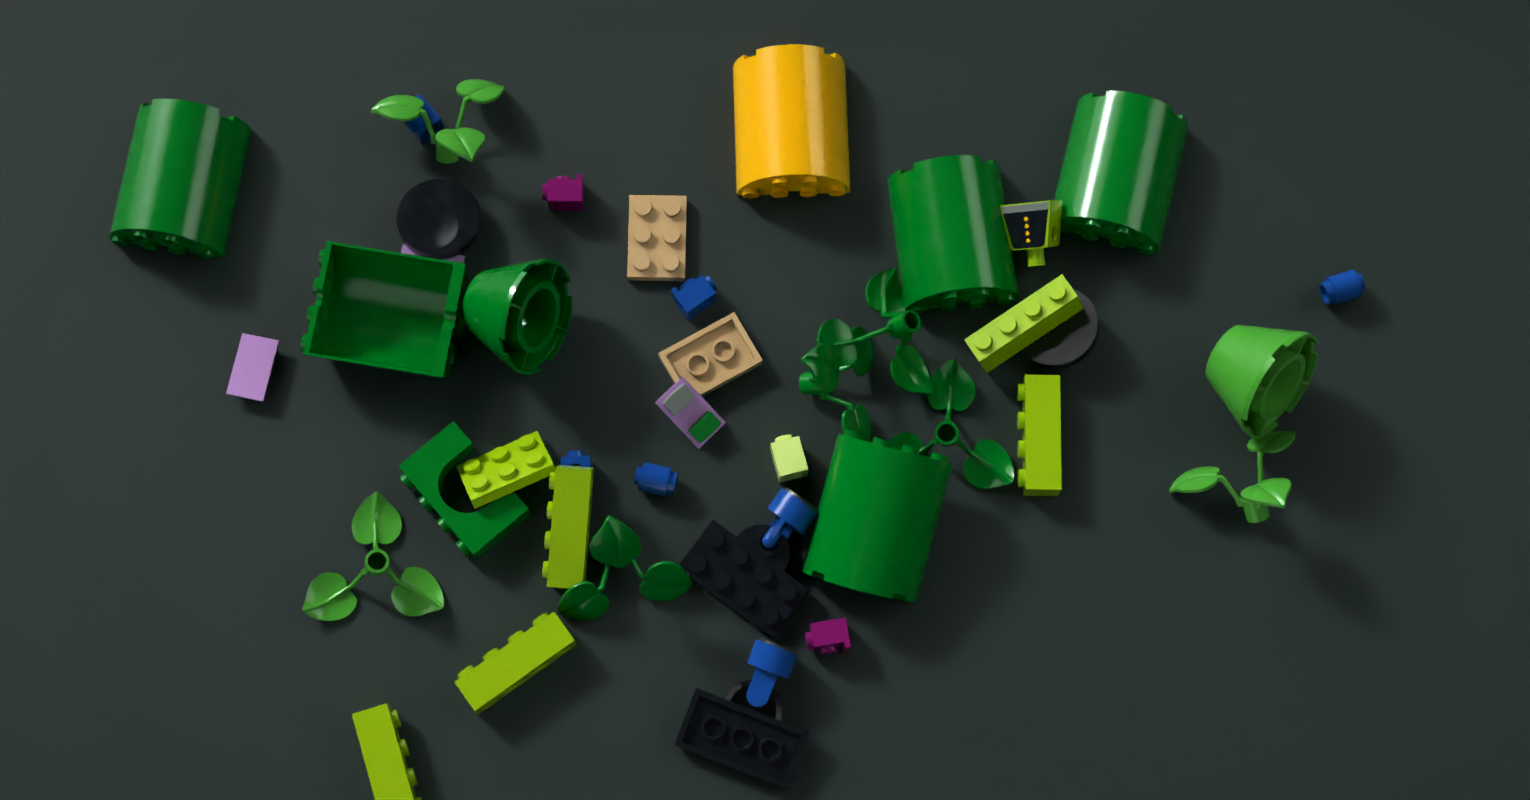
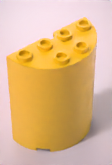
M801 44L764 47L756 49V55L752 57L743 55L738 58L733 65L737 196L742 195L748 199L758 198L760 195L783 198L787 197L790 191H798L802 197H813L817 193H828L830 196H843L846 193H851L844 59L836 52L830 55L825 54L822 47Z

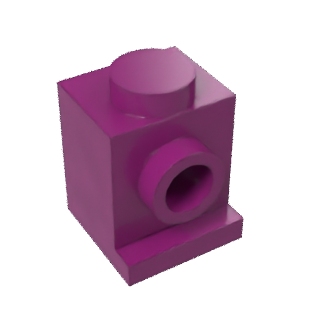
M577 174V179H572L568 176H557L555 179H548V184L542 185V200L547 201L549 211H584L583 174Z
M846 617L810 623V632L805 633L807 650H813V652L820 651L821 655H828L839 652L838 648L843 647L844 653L850 652L851 644Z

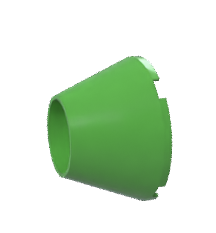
M1236 325L1230 328L1215 345L1208 359L1205 375L1243 432L1251 438L1259 439L1275 430L1279 426L1276 421L1285 411L1290 414L1303 396L1317 365L1319 353L1314 351V344L1317 345L1319 342L1314 335L1308 332Z

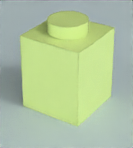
M791 434L775 438V442L770 443V451L779 483L808 476V466L800 437H792Z

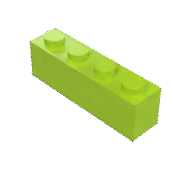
M1061 274L964 340L982 368L988 373L1084 309L1076 292L1063 274Z
M1025 374L1022 384H1017V401H1022V412L1017 414V429L1022 430V440H1018L1017 457L1023 460V469H1018V487H1023V496H1059L1062 490L1060 375Z
M558 465L555 468V472H550L549 489L554 490L553 502L548 501L547 519H552L551 531H546L544 549H549V560L543 562L542 579H547V587L569 589L577 583L586 581L594 478L593 467Z
M547 612L541 614L532 622L533 627L525 632L523 630L517 631L508 638L507 641L509 643L500 650L497 647L490 650L482 657L484 661L476 667L470 665L459 672L457 675L459 679L454 683L477 715L577 646L574 638L555 612H552L550 615Z
M385 703L353 713L352 718L375 800H422V797L416 798L413 786L418 785L414 768H408L405 757L410 756L405 738L400 739L397 730L398 727H402L397 709L392 710Z

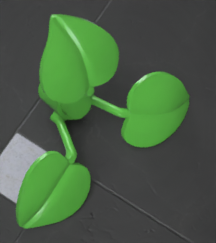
M468 79L459 83L456 87V93L465 98L462 101L456 129H442L436 135L427 112L422 109L424 101L414 96L394 95L379 101L372 108L371 114L377 113L387 119L400 122L414 120L420 115L423 117L430 134L431 143L436 144V160L445 164L455 163L459 160V156L472 162L476 153L485 143V135L473 128H461L467 104L471 100L478 104L493 102L503 94L504 86L482 79Z
M1272 431L1262 438H1251L1248 441V450L1250 452H1258V484L1243 489L1240 494L1241 497H1239L1225 476L1219 475L1220 469L1213 466L1197 467L1186 471L1173 482L1169 492L1170 494L1173 492H1203L1221 482L1235 499L1237 507L1243 506L1247 522L1259 523L1265 521L1270 517L1268 506L1285 509L1292 484L1286 478L1264 480L1263 456L1265 453H1278L1289 447L1296 437L1295 431Z
M377 491L362 502L353 517L351 525L352 534L356 542L362 545L373 543V550L365 557V568L361 570L360 574L348 586L345 578L338 573L326 572L318 575L311 582L307 590L302 611L307 616L320 621H338L346 618L354 611L357 605V599L350 590L355 588L367 574L376 578L387 574L394 583L398 584L392 590L391 600L394 608L402 615L408 617H420L441 610L444 607V597L438 582L427 570L420 567H408L404 570L400 580L393 573V570L389 568V556L385 551L379 549L378 543L382 545L393 543L401 533L402 521L397 510Z

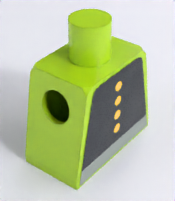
M1062 199L1000 205L1010 249L1012 251L1026 250L1028 267L1045 265L1044 248L1059 246Z

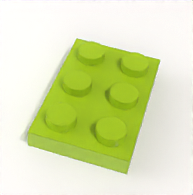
M538 431L524 435L513 442L497 447L488 453L469 459L465 463L456 466L474 509L550 476L551 471L555 472V466Z

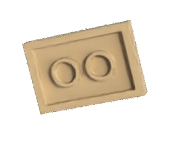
M629 195L628 280L685 281L687 196Z
M735 312L658 353V357L673 383H676L683 376L702 397L763 364L760 354Z

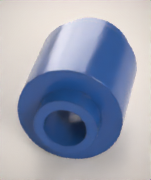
M1353 269L1327 277L1324 282L1319 283L1320 295L1327 305L1331 303L1337 305L1359 298L1365 289L1363 276L1360 273L1357 274Z
M644 462L643 467L637 466L633 483L638 484V491L666 497V494L674 495L679 473L672 471L670 467Z

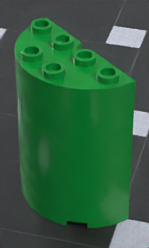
M1106 91L1105 96H1097L1093 92L1082 96L1077 102L1054 200L1062 199L1060 233L1069 234L1072 232L1080 234L1082 238L1090 241H1097L1098 237H1104L1109 239V244L1114 247L1125 248L1128 246L1136 248L1142 254H1159L1189 127L1185 116L1172 113L1173 107L1167 103L1137 93Z
M162 98L153 99L151 105L144 102L141 103L109 234L111 242L124 247L129 246V243L137 244L141 248L156 251L159 246L169 247L168 251L178 255H185L186 252L197 253V256L205 259H214V256L224 257L252 131L250 126L236 116L226 118L219 115L220 109L197 102Z
M975 155L936 157L913 163L914 169L909 171L899 169L888 178V192L905 311L913 310L917 314H923L928 312L929 309L940 308L941 311H952L957 309L960 303H969L970 308H980L991 302H998L999 305H1008L1014 303L1015 300H1019L1013 252L1009 247L1000 205H1006L1000 165L995 160L982 162L981 156Z
M327 241L325 249H321L318 265L321 267L320 275L315 277L312 293L317 295L314 306L310 305L308 307L306 321L309 323L307 334H303L300 345L303 355L446 379L450 374V364L455 362L463 329V293L468 284L466 264Z
M845 429L844 434L838 433L802 572L813 577L824 578V581L846 588L915 603L919 595L953 464L948 463L949 457L932 452L931 458L919 455V448L903 445L902 450L890 447L891 441L873 437V441L870 442L861 439L862 433Z

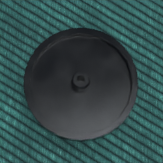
M432 179L417 184L404 195L397 209L396 222L402 241L411 251L422 257L448 259L463 253L474 243L481 228V213L475 196L465 186L448 179Z
M1073 288L1084 309L1021 350L1031 362L1048 369H1062L1079 363L1093 350L1099 337L1100 322L1095 307L1082 292Z

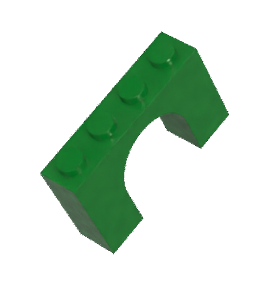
M453 421L398 466L402 472L399 478L410 491L415 488L419 492L421 497L418 501L428 513L434 510L440 517L436 522L447 535L452 532L459 541L455 545L464 556L467 557L471 554L475 560H478L529 518L531 513L515 492L496 499L483 509L471 513L453 510L443 501L442 484L446 475L475 451L473 443Z

